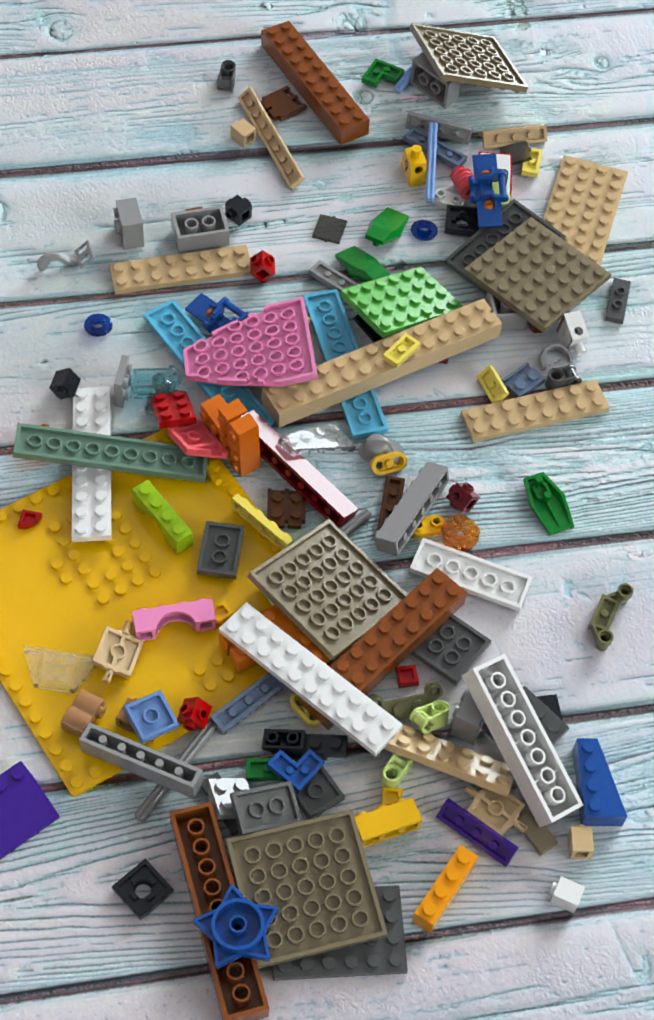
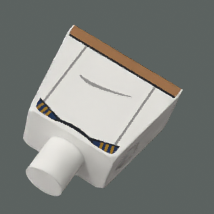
M581 311L563 314L556 329L563 346L570 350V352L575 351L578 357L587 353L585 344L589 334Z

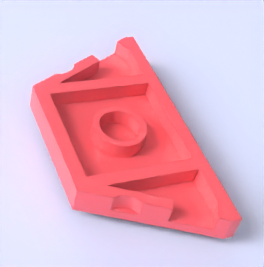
M197 416V424L169 428L168 435L185 455L228 458L229 452Z

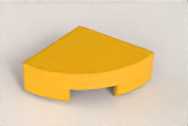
M224 600L217 605L215 610L217 627L224 624L234 614Z
M382 787L381 805L389 806L401 799L403 789Z

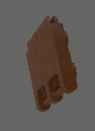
M288 86L262 97V101H260L273 121H284L307 109V105L302 103L299 97L290 91Z
M268 488L267 519L274 521L278 528H284V524H288V529H301L302 524H305L306 500L297 491H289V489L279 491Z

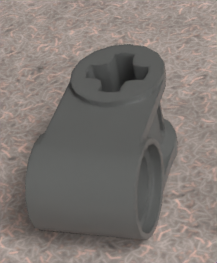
M231 60L222 62L217 78V89L234 90L236 78L235 62Z
M569 364L550 369L545 387L548 390L581 383L582 379L577 375L575 365Z

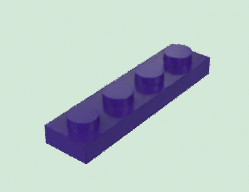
M449 798L444 802L436 816L505 867L510 863L519 848Z

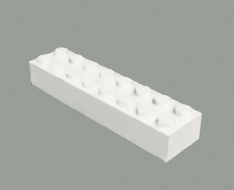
M503 654L463 674L462 678L539 828L553 823L584 806L506 655Z

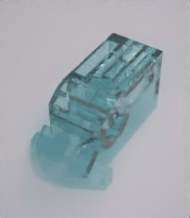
M169 365V368L133 369L131 384L134 399H150V396L158 393H172L181 383L182 376L180 371L173 365Z

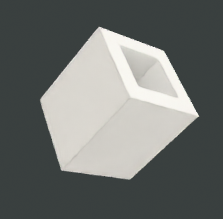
M561 876L558 883L553 882L549 894L553 896L550 903L575 913L585 887Z

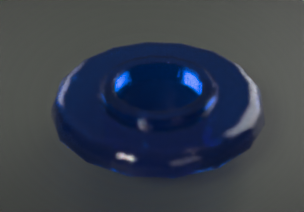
M418 220L411 226L412 235L422 241L435 238L438 232L437 226L429 220Z
M97 313L87 317L84 322V329L88 334L100 337L108 334L113 324L108 316ZM97 324L103 325L99 328L94 327Z

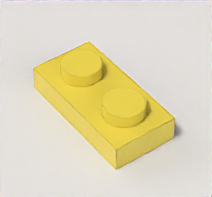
M526 147L521 172L522 176L538 177L543 150Z
M405 333L383 354V360L397 369L420 347V342Z
M489 365L476 376L492 403L502 401L509 395L493 366Z

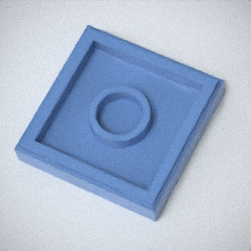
M161 690L123 706V711L141 744L171 732L180 726Z

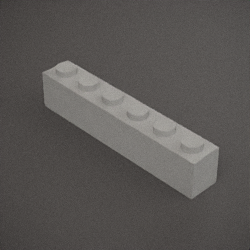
M427 461L425 466L420 469L418 476L411 482L406 493H403L401 500L394 506L392 513L385 519L383 526L375 533L374 541L378 551L394 556L400 554L449 482L447 466Z
M92 723L87 725L79 739L82 752L195 799L204 783L202 769Z

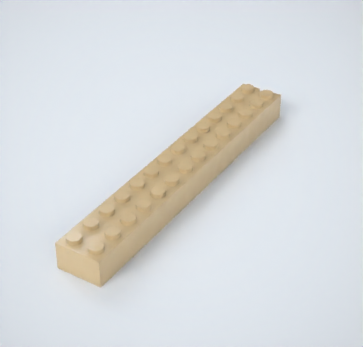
M483 298L317 365L318 379L283 387L265 386L262 388L261 401L278 428L498 338L502 322L494 312L491 313V307ZM407 333L420 342V347L396 369L383 360V354Z

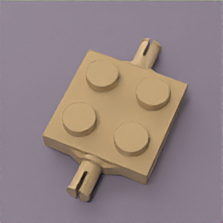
M126 620L122 630H116L109 626H106L91 661V664L106 671L102 679L103 683L106 681V684H110L113 674L127 679L132 674L144 641L130 634L133 622L129 624V621Z
M470 784L465 788L464 792L474 798L473 803L466 811L502 836L512 826L522 834L526 831L528 826L518 820L526 805L510 793L506 797L485 788L478 791Z

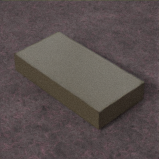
M531 810L518 818L519 821L528 826L523 834L540 856L557 846L558 841L547 827L539 828Z

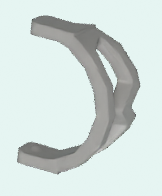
M560 344L549 345L538 356V362L542 370L546 369L544 357L545 353L549 350L564 354L569 363L573 361L570 350Z

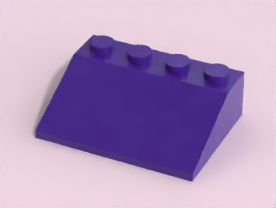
M22 761L0 774L1 860L60 818Z

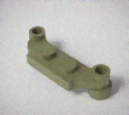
M622 583L616 592L608 595L602 594L588 626V629L592 630L596 647L600 651L607 650L613 641L614 636L609 631V628L619 605L626 604L632 597L634 590L630 584Z
M429 682L424 687V693L388 701L382 700L376 694H371L368 697L374 702L378 700V705L395 719L403 720L409 718L412 711L417 707H422L436 701L442 696L443 690L438 683ZM437 688V692L433 694V690Z

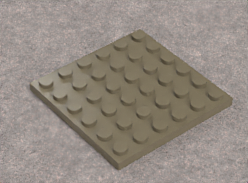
M411 23L409 28L440 80L444 82L452 81L458 84L466 83L472 86L479 85L486 88H498L503 91L512 90L516 93L527 92L528 85L494 36Z
M532 217L465 267L463 271L466 276L543 333L562 319L563 314L569 313L611 277V273Z
M330 519L250 571L247 576L331 661L351 647L408 595Z
M352 810L226 839L237 889L247 900L254 904L278 907V913L266 932L270 961L256 960L258 969L387 937L388 933Z

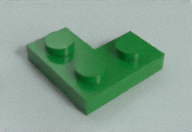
M376 58L363 75L361 83L374 88L378 86L382 79L397 83L403 76L404 69Z

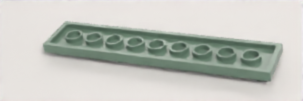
M18 423L13 450V457L201 483H205L207 457L185 455L176 444Z

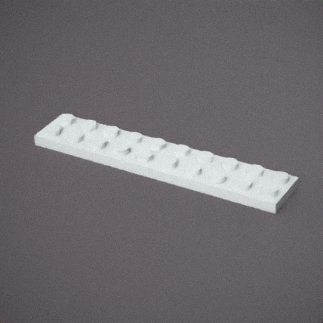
M110 386L77 388L73 397L74 431L111 436ZM72 465V542L112 540L111 470Z
M247 602L219 628L221 635L375 757L403 728L401 722Z

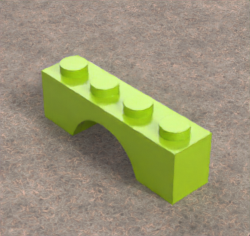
M149 480L132 488L134 504L143 514L148 513L153 517L161 528L166 542L176 554L193 545V532Z

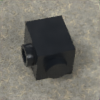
M70 368L58 370L55 372L49 389L60 399L74 397L81 379Z

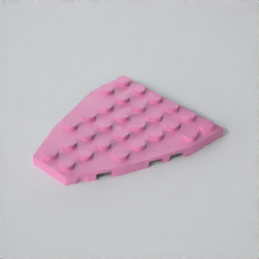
M300 297L266 305L263 307L264 311L255 315L253 312L247 314V319L232 321L211 332L212 336L208 339L203 340L201 338L195 344L184 348L183 355L187 380L225 386L283 387L318 379L304 298Z

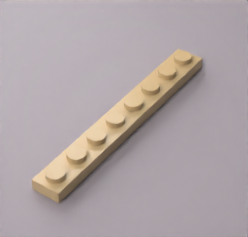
M248 87L238 99L289 188L294 190L305 180V177L254 90Z

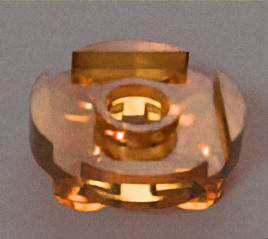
M458 513L455 516L449 517L442 525L443 543L453 549L468 552L477 544L480 528L470 518ZM457 530L463 532L464 536L461 535V536L459 537V536L457 535V533H458Z

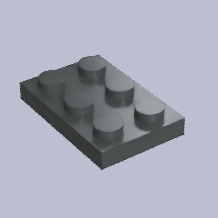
M206 521L197 575L236 579L245 526Z
M292 781L236 791L229 795L240 836L302 821Z

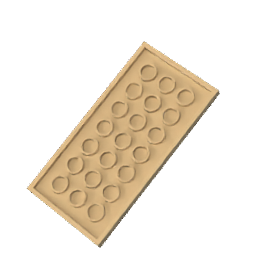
M564 155L543 217L544 221L566 236L565 241L598 265H601L628 171Z

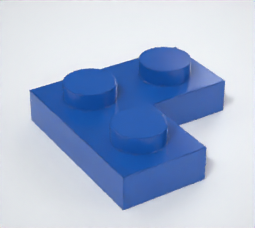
M280 749L267 763L266 767L283 782L292 781L294 791L298 794L324 766L325 761L309 749L296 763Z

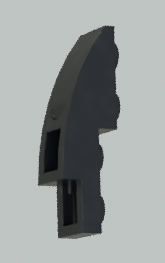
M264 729L261 748L272 753H277L281 749L288 756L301 758L311 749L322 760L327 761L328 757L346 758L349 739L347 735L306 734L305 730Z

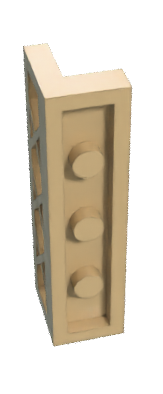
M545 124L483 130L478 131V136L482 137L483 149L547 142V127Z

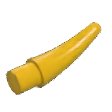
M207 464V477L212 483L217 486L220 485L222 479Z

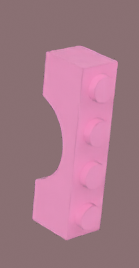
M202 598L193 602H179L174 605H160L156 608H141L137 611H132L135 636L142 641L157 639L160 629L164 625L175 621L189 624L196 632L216 629V616L212 598Z

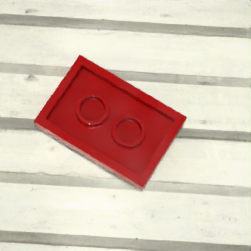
M179 390L173 393H158L150 396L159 429L197 424L196 415L187 391Z

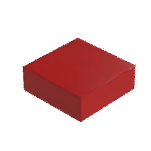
M416 665L395 668L399 688L419 686Z

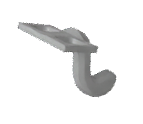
M87 240L75 250L76 256L68 257L58 252H48L42 255L37 261L38 269L45 271L50 262L55 260L69 266L79 265L82 269L94 259L90 242ZM87 245L86 250L79 254V251ZM90 255V258L82 263V260Z

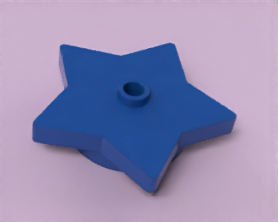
M232 884L229 886L217 909L196 917L194 925L213 942L215 968L220 969L240 957L269 962L270 954L266 932L278 913V907L254 904L247 900ZM240 927L241 930H234V928Z

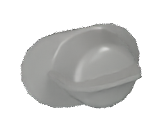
M381 434L369 436L359 447L360 457L367 462H370L376 456L394 451L404 453L403 447L397 441L387 439ZM398 457L394 459V463L398 462Z

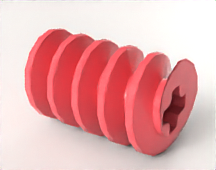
M459 165L452 170L450 177L460 197L469 200L470 185L468 177L470 175L473 176L469 168Z

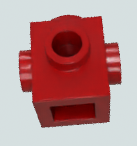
M263 250L250 258V274L261 282L275 275V258Z
M200 697L186 698L180 707L177 721L188 731L205 729L212 706Z

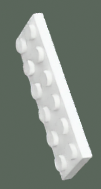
M422 538L409 569L410 573L426 578L438 568L467 591L468 594L518 612L521 610L533 578L532 576L426 538Z

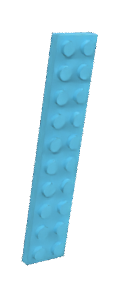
M337 289L303 295L308 316L311 318L310 322L325 362L359 349ZM374 389L340 402L352 440L369 437L373 434L388 433V426Z
M174 299L143 314V319L185 369L183 349L195 344L201 338L206 340V337ZM195 381L208 399L220 394L228 404L238 398L247 409V413L254 410L270 426L274 425L273 418L246 386H225Z

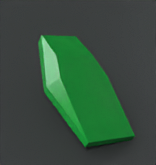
M387 207L370 222L365 239L373 241V246L378 247L379 244L383 246L400 238L409 216Z
M356 246L335 254V258L348 274L354 278L368 282L391 275L376 258Z
M544 472L523 479L530 507L549 536L574 528L565 494Z

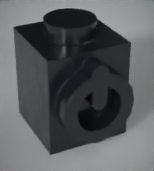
M237 194L225 203V215L229 220L234 221L240 226L252 217V204L247 198H241Z

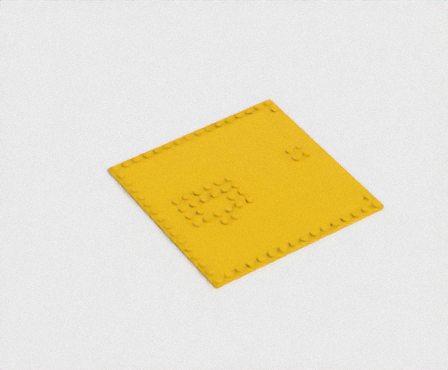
M164 428L142 439L176 444L168 435L169 428ZM207 457L209 468L222 479V483L218 486L212 483L207 475L205 483L111 471L112 540L72 542V474L0 509V682L72 797L79 796L124 770L82 752L79 742L80 738L61 728L63 716L72 706L82 689L104 700L106 711L101 719L98 718L94 722L96 726L140 743L135 733L126 731L116 725V717L127 698L140 699L161 690L177 719L184 699L200 697L212 706L208 721H210L211 715L268 673L266 669L258 664L237 674L229 660V656L226 655L219 643V628L222 625L216 626V629L196 632L192 626L180 621L164 625L160 629L157 639L144 641L129 679L113 674L110 684H106V681L103 683L102 679L106 671L91 664L105 627L109 626L116 630H122L126 620L129 621V624L133 622L132 611H137L141 608L150 609L160 605L168 606L179 602H193L202 598H212L214 611L222 600L226 602L233 613H236L246 602L258 612L271 607L265 595L247 576L250 571L281 550L232 509V497L237 493L242 498L248 499L255 509L257 507L220 458ZM149 480L193 532V545L176 554L166 542L161 528L153 517L148 513L143 514L134 504L132 488ZM23 509L42 513L41 521L34 527L18 529L17 526ZM206 521L245 526L236 579L197 575ZM133 625L130 634L136 638ZM179 723V728L155 738L153 742L148 741L142 745L158 751L192 731L184 729L183 725Z

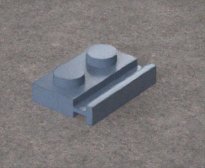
M527 362L502 379V382L506 389L517 398L531 393L544 384L546 378L535 368H531Z

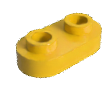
M399 451L376 456L370 461V470L379 476L403 470L407 465V457ZM398 457V462L394 464V459ZM380 462L381 466L376 468V464Z
M440 515L424 517L419 524L421 528H417L411 537L421 539L443 533L446 525L445 519Z

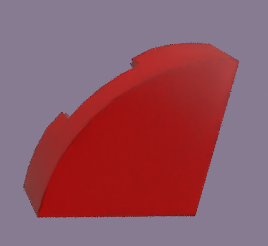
M23 509L17 525L18 529L34 527L41 521L42 513Z

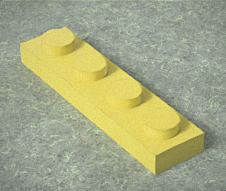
M238 493L232 497V509L281 551L293 543L292 537L288 533L280 530L274 521L268 520L261 510L255 509L248 499L242 498Z

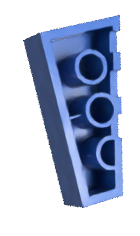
M577 738L573 747L577 793L584 805L579 808L580 824L585 826H623L627 814L598 738Z

